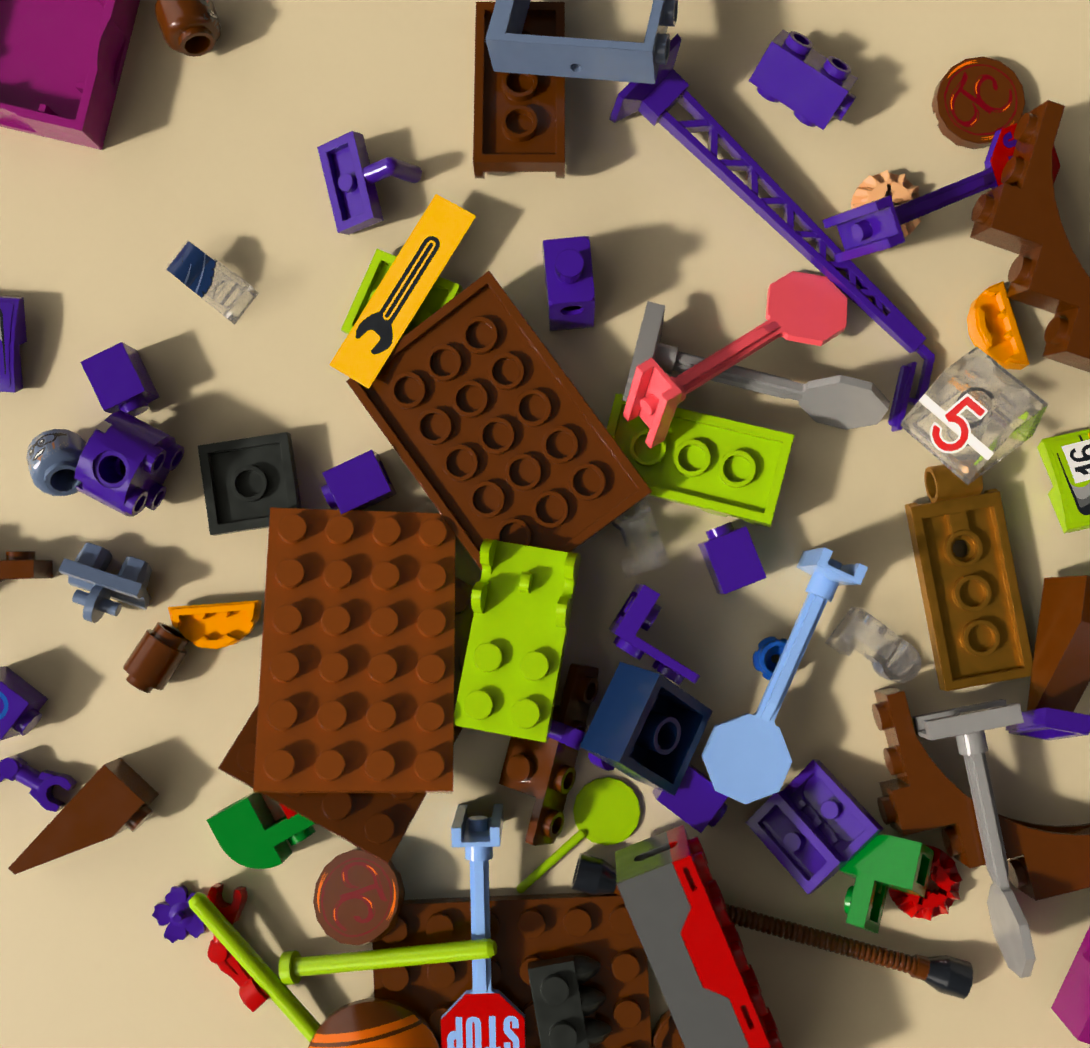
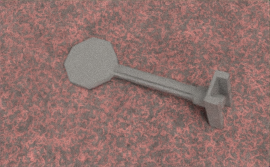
M647 301L622 401L627 402L636 367L652 357L664 372L672 374V371L683 373L706 359L680 352L678 347L660 343L665 305ZM733 365L711 379V381L779 398L799 401L798 405L815 422L845 430L877 425L889 409L890 401L874 383L844 375L812 380L802 384L788 378Z
M1000 699L912 716L915 733L920 737L932 741L956 736L959 754L964 756L986 867L993 881L987 900L993 934L1008 968L1020 978L1031 976L1036 958L1029 924L1008 882L1009 866L985 752L988 751L984 732L985 730L1024 723L1021 706L1019 703L1006 704V700Z

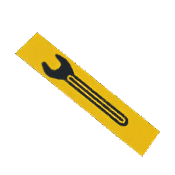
M435 194L329 364L330 366L366 388H370L473 223L476 215Z

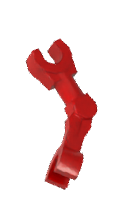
M217 883L210 888L207 897L233 926V923L239 920L248 898L247 888L239 886L234 889L233 901L229 904L222 897L224 884ZM213 934V940L210 941L207 952L209 960L217 964L222 972L230 976L238 984L241 1000L252 1012L256 1011L269 996Z

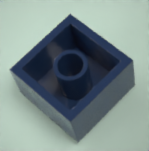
M620 662L580 747L634 780L675 796L713 711L663 675Z

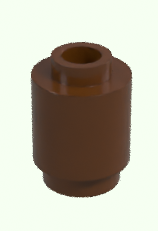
M158 622L153 630L147 629L123 666V669L129 674L126 678L127 682L146 693H150L153 688L163 690L186 656L187 651L185 647L189 640L176 629L161 622Z

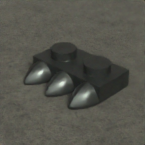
M570 955L528 963V974L541 1048H593L602 1043L612 1032V1027L607 1023L593 1018H584L598 1010L607 999L604 993L595 988L579 987L580 984L593 978L600 970L601 963L595 959L584 955Z

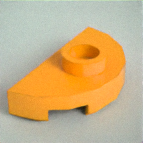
M1004 282L989 286L971 303L967 316L968 332L977 351L989 362L1004 369L1021 370L1030 363L1009 298L1006 297L1007 291Z
M262 600L168 607L172 625L186 639L193 642L197 647L219 649L237 644L252 632L260 618Z

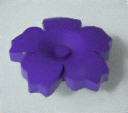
M184 885L173 886L165 896L166 902L156 904L154 906L155 911L152 914L157 919L158 925L164 926L168 924L164 938L169 939L171 943L178 939L184 940L188 934L198 938L201 933L206 931V925L189 907L188 900L197 892L194 891L189 895Z

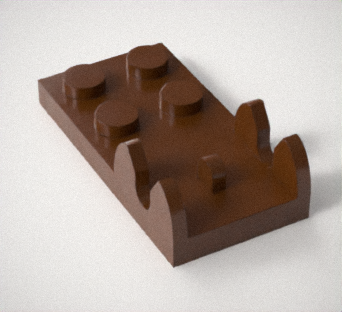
M476 2L473 135L475 178H485V172H556V178H565V77L494 72L485 38L495 2ZM530 2L522 34L565 37V2Z

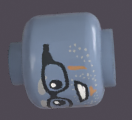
M52 429L36 436L28 446L26 457L34 485L43 493L52 496H68L79 492L76 486L82 482L74 479L75 470L86 442L77 433L67 429Z

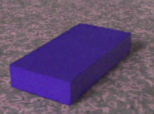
M1044 707L1022 712L1024 723L1006 726V731H1009L1011 734L1043 740H1056L1089 735L1090 715Z

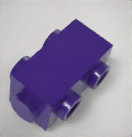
M783 29L771 41L749 82L757 86L758 93L765 99L775 103L780 101L792 109L795 117L803 124L810 127L818 126L824 130L833 117L841 121L856 99V96L851 94L850 90L858 78L851 74V68L841 59L834 56L827 58L814 50L813 43L806 36L795 31L788 33Z

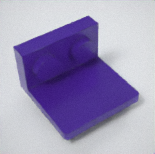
M636 583L609 627V630L617 635L613 643L638 660L642 658L644 653L653 657L656 660L651 667L678 685H681L684 678L696 684L700 675L636 636L640 628L648 631L661 610V607L655 604L660 594L644 584Z

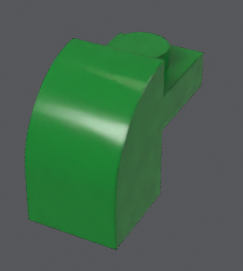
M254 792L218 811L206 820L222 850L236 863L253 869H267L282 864L293 853L286 841L287 839L290 845L293 846L316 832L313 827L315 823L299 814L289 819L285 815L275 821L261 793Z
M877 835L839 870L856 879L854 886L849 887L845 896L844 910L848 914L846 923L878 934L888 888L925 897L934 851L921 842L892 835Z

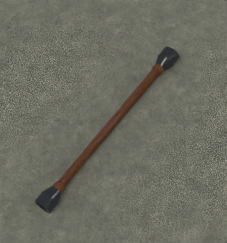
M580 853L571 889L591 895L612 893L621 895L616 882V868L604 859ZM725 903L730 921L734 922L735 925L738 924L740 927H749L751 930L755 929L758 932H766L768 935L772 934L779 938L783 937L786 940L789 938L790 941L800 942L801 944L806 943L808 946L812 945V947H817L818 949L823 948L825 951L829 950V952L836 954L840 953V955H846L854 959L857 958L865 962L868 961L875 965L880 964L882 967L885 966L893 970L897 969L900 972H908L911 977L923 980L940 993L965 999L970 993L973 982V968L968 961L946 955L924 957L915 954L910 956L909 954L899 953L891 949L888 950L880 946L876 947L873 944H865V942H859L852 938L848 939L834 933H825L823 930H814V928H808V926H803L802 924L797 925L795 922L791 923V921H785L784 919L780 920V918H774L773 916L769 917L766 914L763 916L762 913L757 914L755 911H746L745 908H735L734 905L729 906V904Z

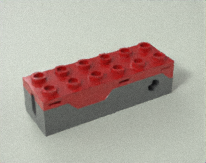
M683 824L615 851L618 889L685 1048H783L769 1006L766 1007L759 982L752 965L747 962L742 941L734 922L730 921L721 890L716 879L712 878L707 865L708 860L698 836L689 839Z

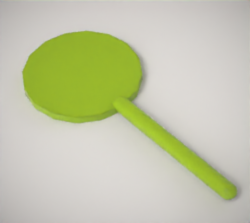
M611 777L596 778L585 784L576 795L573 806L574 820L579 831L517 886V892H525L585 837L593 843L604 846L618 844L630 837L636 829L640 817L639 800L632 788L622 780Z

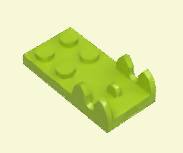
M615 394L606 429L653 493L648 496L700 508L707 513L717 516H732L743 519L745 522L753 525L771 527L794 434L677 407L665 440L650 449L645 443L649 427L639 416L627 422L622 416L626 401H622V394Z
M489 538L484 539L480 548L481 579L480 582L475 583L471 593V606L474 615L454 711V726L548 743L581 562L579 553L514 544Z

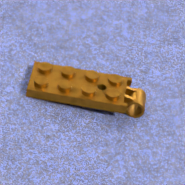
M974 459L927 467L924 473V482L931 502L919 505L917 503L905 504V510L939 688L943 691H951L1029 677L1032 674L1033 660L1000 491L995 488L984 490V493H982L983 477L979 464ZM957 540H962L967 545V553L963 557H957L953 553V544Z

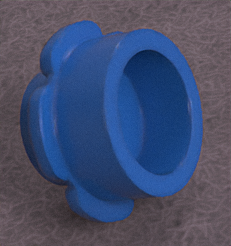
M771 636L763 639L758 644L759 649L753 654V664L757 671L763 673L762 675L765 679H771L777 663L771 661L772 655L777 654L780 659L787 639L777 640L776 637Z

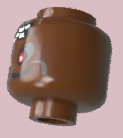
M157 0L155 15L163 37L171 49L192 57L204 55L213 49L221 35V23L212 0Z

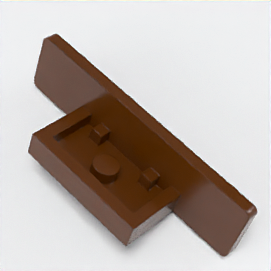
M575 663L570 665L560 706L554 705L553 719L587 732L586 720L590 704L595 700L598 693L599 684L597 677L599 668ZM511 736L499 784L536 798L525 842L533 846L553 844L564 825L563 810L567 794L575 782L576 771L574 767L579 750L551 738H548V743Z

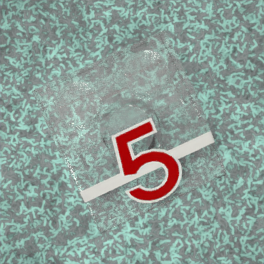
M976 346L940 374L902 420L901 427L964 483L969 485L1034 435L1048 403Z

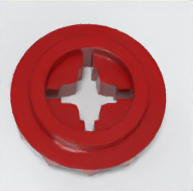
M926 845L934 851L930 872L932 871L931 879L940 887L939 890L926 889L925 897L888 888V892L895 905L912 918H924L931 921L932 917L940 914H949V907L955 900L960 899L958 891L960 882L963 879L958 873L955 865L956 862L939 848Z

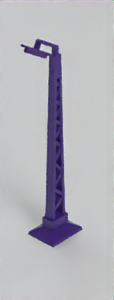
M677 33L670 41L667 64L659 65L656 83L630 82L618 94L609 120L616 123L639 111L653 126L657 123L662 125L907 352L912 353L916 351L924 359L915 398L909 396L917 363L912 362L903 365L899 371L888 424L892 426V432L902 430L907 405H922L919 400L924 394L927 396L935 360L934 353L923 344L927 338L851 260L840 263L836 262L834 254L842 252V250L687 91L689 84L673 69L682 40ZM678 102L695 120L677 121L669 111ZM708 132V148L691 133ZM718 143L734 160L717 158ZM732 171H746L748 186ZM758 184L772 198H760L758 196ZM771 208H782L783 219ZM794 221H795L804 231H795V230H794ZM807 241H815L816 250ZM826 253L833 261L826 260ZM839 271H844L846 273L845 277Z

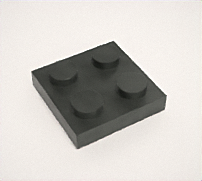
M283 432L198 445L210 535L216 536L268 528L270 507L301 508L290 433Z

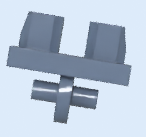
M87 542L77 555L75 561L64 558L58 571L68 575V583L70 585L90 591L87 593L76 590L72 601L84 606V620L97 623L104 613L113 616L119 615L122 604L112 601L110 598L147 610L152 599L146 590L152 572L150 565L146 561L130 556L125 558L118 575L105 572L113 557L112 554L101 546Z

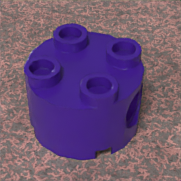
M117 411L104 420L112 424L105 433L96 429L89 438L80 455L74 479L82 482L76 486L77 490L125 516L133 517L145 507L155 510L160 505L167 490L163 483L169 471L174 470L180 463L185 449L177 444L175 438L124 411Z

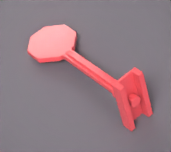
M797 271L788 273L770 284L768 288L766 322L676 377L668 376L652 357L638 365L622 416L627 422L638 416L649 427L645 443L652 449L665 440L677 405L685 400L687 394L778 337H783L788 341L822 346L844 332L847 324L848 298L826 276Z

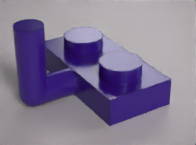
M355 131L346 133L317 147L337 231L341 234L350 235L384 220L375 186L376 182L393 176L410 183H417L422 177V170L419 166L389 156L370 164L364 136Z

